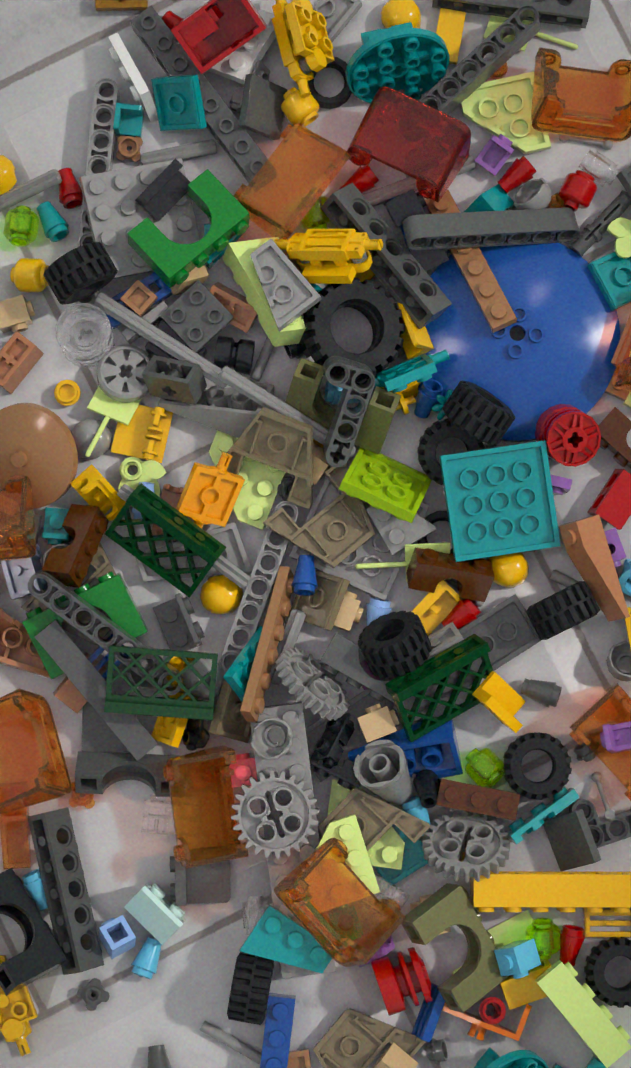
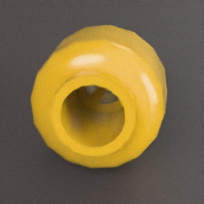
M293 87L283 95L285 100L281 104V110L292 125L306 127L318 118L319 103L312 94L309 97L302 98L300 97L299 89L297 90L296 87Z
M21 258L16 262L15 267L11 269V281L15 283L16 288L20 292H42L46 286H49L44 277V273L49 265H46L43 259Z

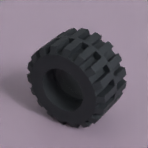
M92 242L79 246L55 260L45 271L44 277L59 303L63 305L78 302L96 293L113 280L118 270L101 242Z
M460 381L442 407L446 416L454 424L474 438L491 445H497L515 420L511 409L485 389L468 381Z
M450 419L437 421L430 428L428 427L424 435L420 437L419 447H417L418 460L423 471L431 480L440 485L443 484L441 466L436 458V448L443 439L448 437L460 439L465 444L467 452L485 449L482 441L462 430Z
M579 581L529 606L526 613L539 639L547 640L597 615L600 609L586 581Z
M411 611L391 612L387 615H382L370 622L358 637L359 648L373 675L380 678H395L396 676L405 675L406 672L416 670L415 668L421 666L424 660L428 659L429 653L432 651L431 642L419 616Z
M540 732L527 733L516 738L508 746V750L503 756L504 763H502V769H504L505 780L509 783L512 790L526 798L542 800L553 797L554 794L563 790L562 787L564 785H567L569 774L572 771V768H570L571 757L567 753V748L561 744V741L550 734ZM532 750L544 751L552 761L550 775L540 782H533L527 779L521 769L523 757Z
M610 937L609 940L600 941L597 947L594 946L591 949L592 953L590 956L587 955L585 960L587 965L584 966L585 980L595 995L606 1004L614 1005L618 1008H624L625 1005L631 1007V981L623 987L616 988L609 985L604 976L605 967L611 959L617 956H624L631 960V940L624 937Z
M244 952L239 953L236 959L227 1009L229 1020L257 1025L263 1023L274 968L273 960Z

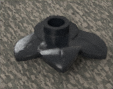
M188 718L187 729L184 730L182 741L189 751L204 748L210 738L209 732L204 728L203 719Z

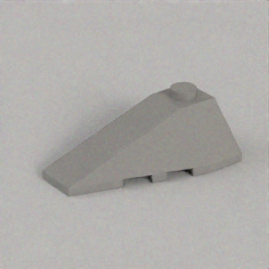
M255 383L269 393L274 394V385ZM216 385V388L205 389L196 405L160 398L158 406L167 411L236 438L241 436L263 408L232 387L221 388Z

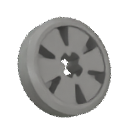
M119 345L109 349L102 355L97 366L99 387L105 395L118 402L128 403L143 398L149 391L142 373L151 358L148 357L145 351L132 345ZM121 370H131L130 378H127V376L122 378Z

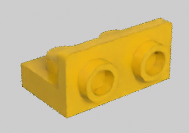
M178 692V693L175 694V695H168V696H169L170 698H176V699H177V698L180 697L183 693H182V692ZM188 695L183 698L192 700ZM158 716L151 736L156 741L178 748L188 718Z

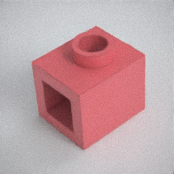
M249 753L233 755L234 760L228 761L231 788L241 787L242 784L251 785L249 779L251 776L258 781L255 758H250Z

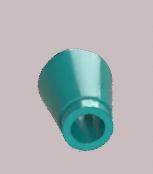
M44 202L37 207L45 237L49 238L51 242L64 239L69 234V224L51 202Z

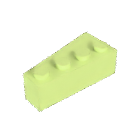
M279 237L228 243L222 259L226 266H229L232 270L233 278L237 285H240L245 292L248 304L253 306L259 316L258 321L272 345L278 347L299 344L306 329L302 315L279 332L250 256L252 252L269 239L275 241Z
M558 960L536 978L535 982L595 1053L602 1064L608 1068L631 1049V1045L627 1042L631 1037L621 1025L616 1028L612 1024L610 1019L613 1018V1015L604 1004L599 1007L592 998L596 995L586 983L582 986L575 978L578 973L569 962L563 964Z

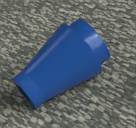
M429 379L419 384L416 408L414 410L417 417L422 419L428 418L432 411L431 408L438 403L436 396H443V386L440 382Z
M300 555L298 558L297 568L291 585L294 588V593L297 595L311 596L315 594V589L318 588L314 556Z

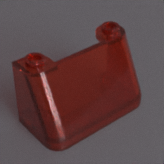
M381 87L375 94L348 147L347 159L355 165L367 166L373 158L415 178L416 187L422 197L439 203L469 158L471 130L465 123L392 88Z

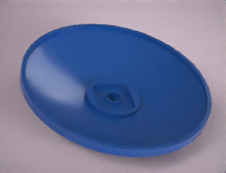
M560 243L479 247L517 318L516 323L493 333L453 256L450 255L448 257L449 260L440 264L430 277L452 304L439 318L426 325L434 349L425 354L433 355L446 349L450 357L449 360L435 365L438 372L433 373L431 378L442 384L443 396H446L449 389L454 391L460 381H468L485 389L511 409L515 420L500 441L521 442L536 440V423L541 414L549 407L558 404L572 405L587 414L602 397L612 379L616 366L611 361L620 341V325L617 310L611 311L587 266L589 263L579 254ZM513 327H520L524 331V338L522 340L516 341L511 338L510 330Z

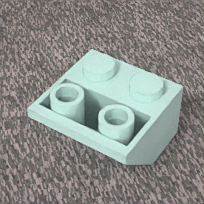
M148 882L124 908L163 945L186 921L183 917L185 911L180 906H175V902L170 904L164 898L166 895L165 891L158 884L154 883L151 885Z

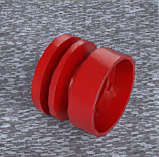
M558 404L549 407L541 414L536 423V440H546L547 454L565 466L576 467L587 463L595 456L600 447L601 433L598 424L591 416L572 405Z
M414 947L408 948L411 961L405 962L401 951L397 952L399 965L393 966L388 956L371 961L389 1016L406 1010L404 997L410 996L414 1005L419 1006L416 993L422 992L426 1003L432 1001L431 982L423 959L417 954Z

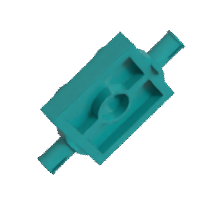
M444 349L433 355H426L424 353L376 374L377 378H375L373 390L377 386L384 387L388 392L396 393L408 387L407 384L417 380L420 383L431 379L432 374L438 372L435 365L450 359L447 350Z

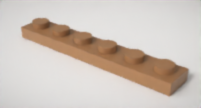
M445 190L425 200L430 214L461 213L449 190ZM451 248L450 253L492 332H497L516 323L517 318L480 248Z
M279 566L240 709L247 722L257 723L259 714H262L264 711L265 691L271 685L270 672L272 665H275V661L278 659L277 646L284 637L283 624L285 617L289 616L291 610L290 598L292 593H294V588L291 585L294 575L290 567Z

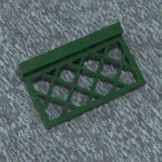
M142 483L130 494L125 505L105 532L106 536L189 598L226 549V546ZM130 506L141 512L142 519H131ZM155 523L161 527L163 535H153L150 524ZM144 524L146 536H136L133 525ZM127 525L129 537H122L114 531L115 528ZM165 540L168 552H157L154 541ZM171 540L181 542L184 545L185 551H174ZM148 541L151 553L142 552L137 542ZM186 556L189 568H178L176 557ZM193 556L201 557L208 564L205 567H195ZM169 557L172 569H165L161 566L159 558ZM191 573L193 581L191 587L181 580L180 574Z
M473 634L428 659L421 666L415 668L416 670L406 672L405 675L398 676L385 684L387 692L393 697L406 737L410 742L417 740L480 703L472 694L479 687L482 678L486 679L493 671L488 653L491 651L485 640ZM481 657L482 663L478 672L470 670L473 661ZM457 670L461 671L456 684L448 682L452 673ZM467 674L475 675L470 689L462 687ZM434 683L439 684L433 697L425 695L429 686ZM445 686L453 688L448 701L440 699ZM460 691L467 692L468 695L465 702L460 705L455 704ZM411 696H415L416 699L411 710L404 708L403 701ZM423 699L431 701L426 714L418 712ZM438 703L446 706L442 715L433 717ZM415 716L424 718L421 726L412 731L411 726Z
M110 645L104 712L213 720L218 653ZM115 652L127 653L133 660L122 671L114 663ZM132 653L141 655L135 658ZM146 654L154 655L160 662L149 673L139 663V660ZM159 655L168 657L162 660ZM173 656L181 657L187 664L176 675L166 665V662ZM187 658H195L191 662L187 660ZM199 659H212L211 670L203 677L193 667ZM134 664L145 674L135 685L124 674ZM163 666L173 678L160 687L151 675ZM113 668L118 672V674L114 678ZM190 668L200 680L187 689L178 677ZM211 675L210 685H209V684L206 682L205 679H207V678ZM120 676L131 687L123 695L112 694V683ZM146 679H149L158 689L150 697L143 696L137 689ZM174 681L185 691L177 699L170 698L164 691ZM203 683L210 691L209 701L197 700L191 691ZM134 691L138 696L129 694ZM161 693L165 698L156 696ZM188 695L192 700L183 698Z

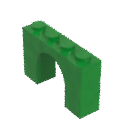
M208 169L188 184V196L207 215L211 222L208 233L201 240L191 244L175 243L169 240L148 217L127 233L128 244L169 288L176 283L178 285L183 283L188 278L189 272L195 267L201 268L207 263L211 254L215 251H222L232 237L243 234L249 227L250 213Z
M110 571L98 578L99 583L91 587L86 583L80 586V588L74 589L77 595L92 606L105 611L113 622L136 638L148 632V628L120 572L114 575ZM64 595L55 599L56 604L60 607H67L70 604L69 598L66 599ZM37 607L26 613L27 618L22 623L50 678L53 679L64 674V672L35 639V636L54 620L62 627L64 619L49 608L42 611L41 607Z

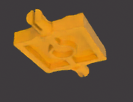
M221 453L222 455L217 466H207L194 462L175 508L184 516L193 519L194 523L200 528H203L204 524H215L225 527L245 479L242 476L227 471L233 457L228 453Z

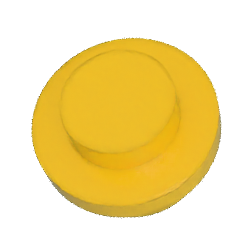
M72 380L60 381L54 389L55 399L63 406L74 405L78 402L81 395L79 386Z

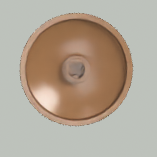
M17 403L1 409L0 493L17 500L19 507L29 509L41 508L59 500L72 486L70 483L75 479L78 468L77 448L69 428L54 412L38 404Z

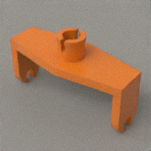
M446 1002L442 1011L471 1022L472 1025L467 1034L474 1037L478 1030L476 1039L484 1041V1036L488 1029L519 1041L532 1006L526 1005L516 1032L498 1024H488L481 1017L466 1011L462 1013L450 1010Z

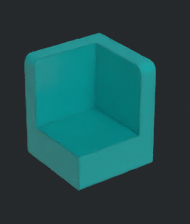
M116 103L113 125L115 135L137 136L141 138L144 120L143 107L141 105Z

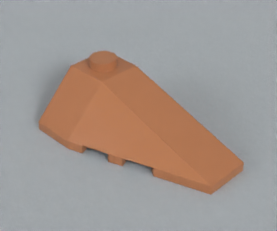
M599 514L561 524L559 528L566 552L583 580L586 581L608 622L630 617Z
M0 608V664L50 678L23 624L13 619Z

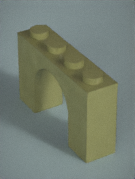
M301 358L293 375L285 403L329 430L336 409L323 399L320 392V385L324 376L323 366ZM376 386L354 445L380 454L401 395L391 391L388 392ZM344 423L339 426L338 431L347 432L351 425Z
M446 883L399 921L411 942L421 945L428 944L450 926L456 925L463 931L468 945L466 960L455 974L437 988L450 1010L464 1013L508 976L501 977L494 950H496L494 938L485 930L481 923L482 917L471 905L467 890L461 885Z

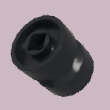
M218 336L214 364L221 369L224 366L234 368L238 373L250 375L255 341L240 339L238 342H235L232 337Z

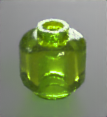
M320 192L300 198L301 203L296 207L301 226L304 229H328L327 223L331 222V220L321 209L328 200V197L321 196Z
M17 206L6 213L4 236L12 245L19 247L28 246L29 243H32L37 238L39 217L27 206Z
M475 748L465 758L467 761L465 773L478 786L492 787L504 775L502 771L504 767L503 761L490 748H483L481 750Z
M549 918L532 920V923L526 927V939L534 938L540 960L551 959V955L560 951V927Z

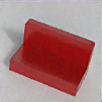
M615 469L587 513L592 516L599 514L600 519H603L614 528L616 527L617 530H621L631 515V474L625 469Z

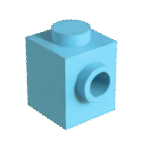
M534 938L514 941L494 950L501 977L513 975V979L522 978L529 975L528 970L541 965Z

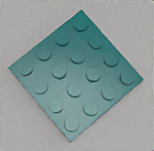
M546 440L439 456L453 555L456 562L561 546Z

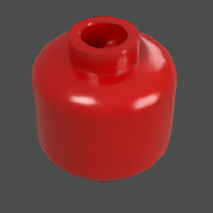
M576 170L575 173H569L559 191V197L564 201L563 206L572 208L574 211H577L578 208H588L597 191V185L594 182L595 178L580 170Z

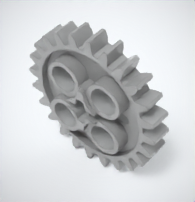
M289 647L278 656V659L275 661L277 664L275 669L279 671L278 677L284 680L282 684L289 687L288 692L296 696V701L303 702L305 709H311L314 715L318 712L322 719L326 717L329 721L332 719L336 721L348 710L350 706L348 703L349 698L345 696L347 692L340 687L342 683L335 680V675L322 669L323 666L319 659H314L312 654L307 656L304 650L299 652L296 647L293 649Z
M271 770L270 777L268 778L265 777L263 772H260L259 781H256L251 776L249 778L250 787L245 784L241 785L245 792L244 795L240 793L235 794L240 803L232 804V808L238 810V813L231 815V819L239 820V823L233 826V830H242L238 840L247 838L248 841L245 848L248 849L252 845L256 846L255 855L261 849L265 850V858H268L271 852H275L276 858L279 859L281 851H285L286 855L290 857V848L292 847L300 852V841L304 844H309L306 834L315 835V831L310 828V825H317L319 823L318 820L312 818V815L319 813V809L311 808V805L317 802V798H308L312 789H302L305 783L304 780L296 784L294 782V773L289 779H286L285 770H282L279 777H276L274 770ZM287 790L290 792L291 800L286 804L279 803L276 799L278 791ZM266 791L271 793L275 809L283 812L279 815V820L285 834L284 837H280L275 819L268 817L271 813V807L265 794ZM254 799L263 800L266 805L264 811L259 813L252 811L250 808L251 801ZM289 816H296L300 820V825L296 829H288L284 823L285 819ZM266 824L272 826L274 835L270 838H263L259 834L261 826Z
M453 811V817L450 818L448 815L443 814V821L435 819L434 826L431 825L428 832L424 833V859L428 860L429 867L435 866L436 874L444 871L445 879L450 875H454L455 882L460 877H464L466 883L469 882L470 877H474L479 882L480 875L489 879L490 871L498 874L499 867H505V860H509V834L504 832L503 825L497 826V819L488 821V815L480 818L478 813H473L470 816L467 811H464L463 815L459 816L456 811ZM471 831L470 840L467 842L468 833ZM465 848H466L465 858H464V860L461 862V860H462V852H464V851H465Z

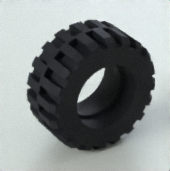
M354 278L352 284L327 285L318 292L321 300L303 313L306 329L300 344L306 345L307 349L303 351L306 358L311 356L315 361L314 363L323 366L325 360L329 357L340 356L368 365L373 375L383 371L389 366V363L395 360L398 355L397 350L402 347L404 341L403 338H400V335L405 332V324L399 323V319L403 317L401 309L396 310L394 307L397 301L393 296L388 298L385 295L387 290L381 285L378 288L373 287L374 282L368 279L360 282L359 278ZM342 307H350L360 311L371 324L373 332L370 348L361 354L345 351L335 342L330 328L331 317L336 310ZM334 366L330 370V374L334 376L339 375L343 371V367ZM364 373L359 374L355 382L368 379V375Z

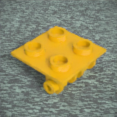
M139 405L128 426L117 422L111 452L162 463L173 413L161 407L155 406V408Z

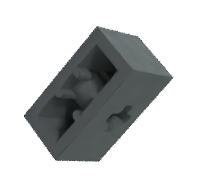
M153 355L142 373L151 396L196 405L207 387L201 367L195 363Z

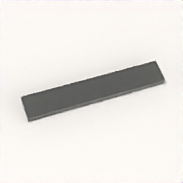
M56 620L35 636V639L137 761L158 744L134 714L104 712L106 680Z

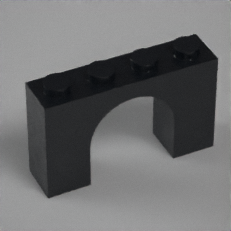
M12 868L0 873V914L9 916L17 922L23 931L25 946L22 953L6 960L0 965V986L6 996L56 970L67 960L62 946L58 945L48 923L41 917L34 900L29 897L20 877L15 874Z

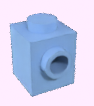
M123 915L116 919L111 918L99 927L98 937L111 960L135 947L136 937Z

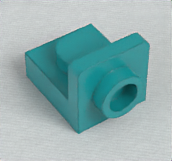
M46 507L44 532H42L41 538L48 540V545L62 544L64 541L70 542L71 537L62 527L69 509Z

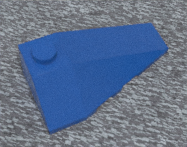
M452 719L413 742L407 739L404 729L378 739L390 740L400 746L406 756L410 777L425 769L432 770L439 778L463 774L457 736ZM422 721L411 726L412 731L418 729ZM366 745L348 752L349 760L355 762L357 755H361L366 750L364 748Z

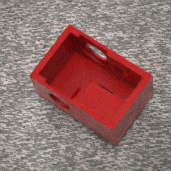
M209 0L174 25L171 32L200 73L203 74L265 30L267 24L250 0Z

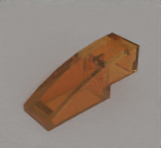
M27 782L0 784V833L3 869L31 867L30 827L27 818L29 817Z

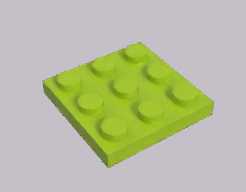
M360 447L340 484L339 490L344 491L350 497L359 498L369 503L376 509H382L393 514L399 520L412 523L432 480L426 474L388 456Z

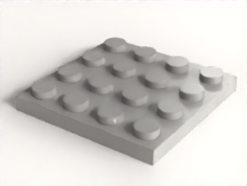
M182 158L177 159L183 165ZM173 160L91 174L79 178L93 242H101L118 270L113 279L153 272L150 266L128 244L127 236L128 232L147 217L169 240L175 243L191 244L200 240L193 205L188 192L160 221L154 220L135 201ZM183 166L179 171L186 177Z
M327 477L304 525L341 495ZM361 500L365 510L371 506L369 503ZM421 502L416 514L424 518L430 505ZM366 510L375 533L374 536L334 569L315 557L314 565L315 569L349 580V585L385 601L401 567L356 569L355 565L361 563L403 562L405 559V549L392 555ZM294 545L289 557L298 560L300 555H310Z

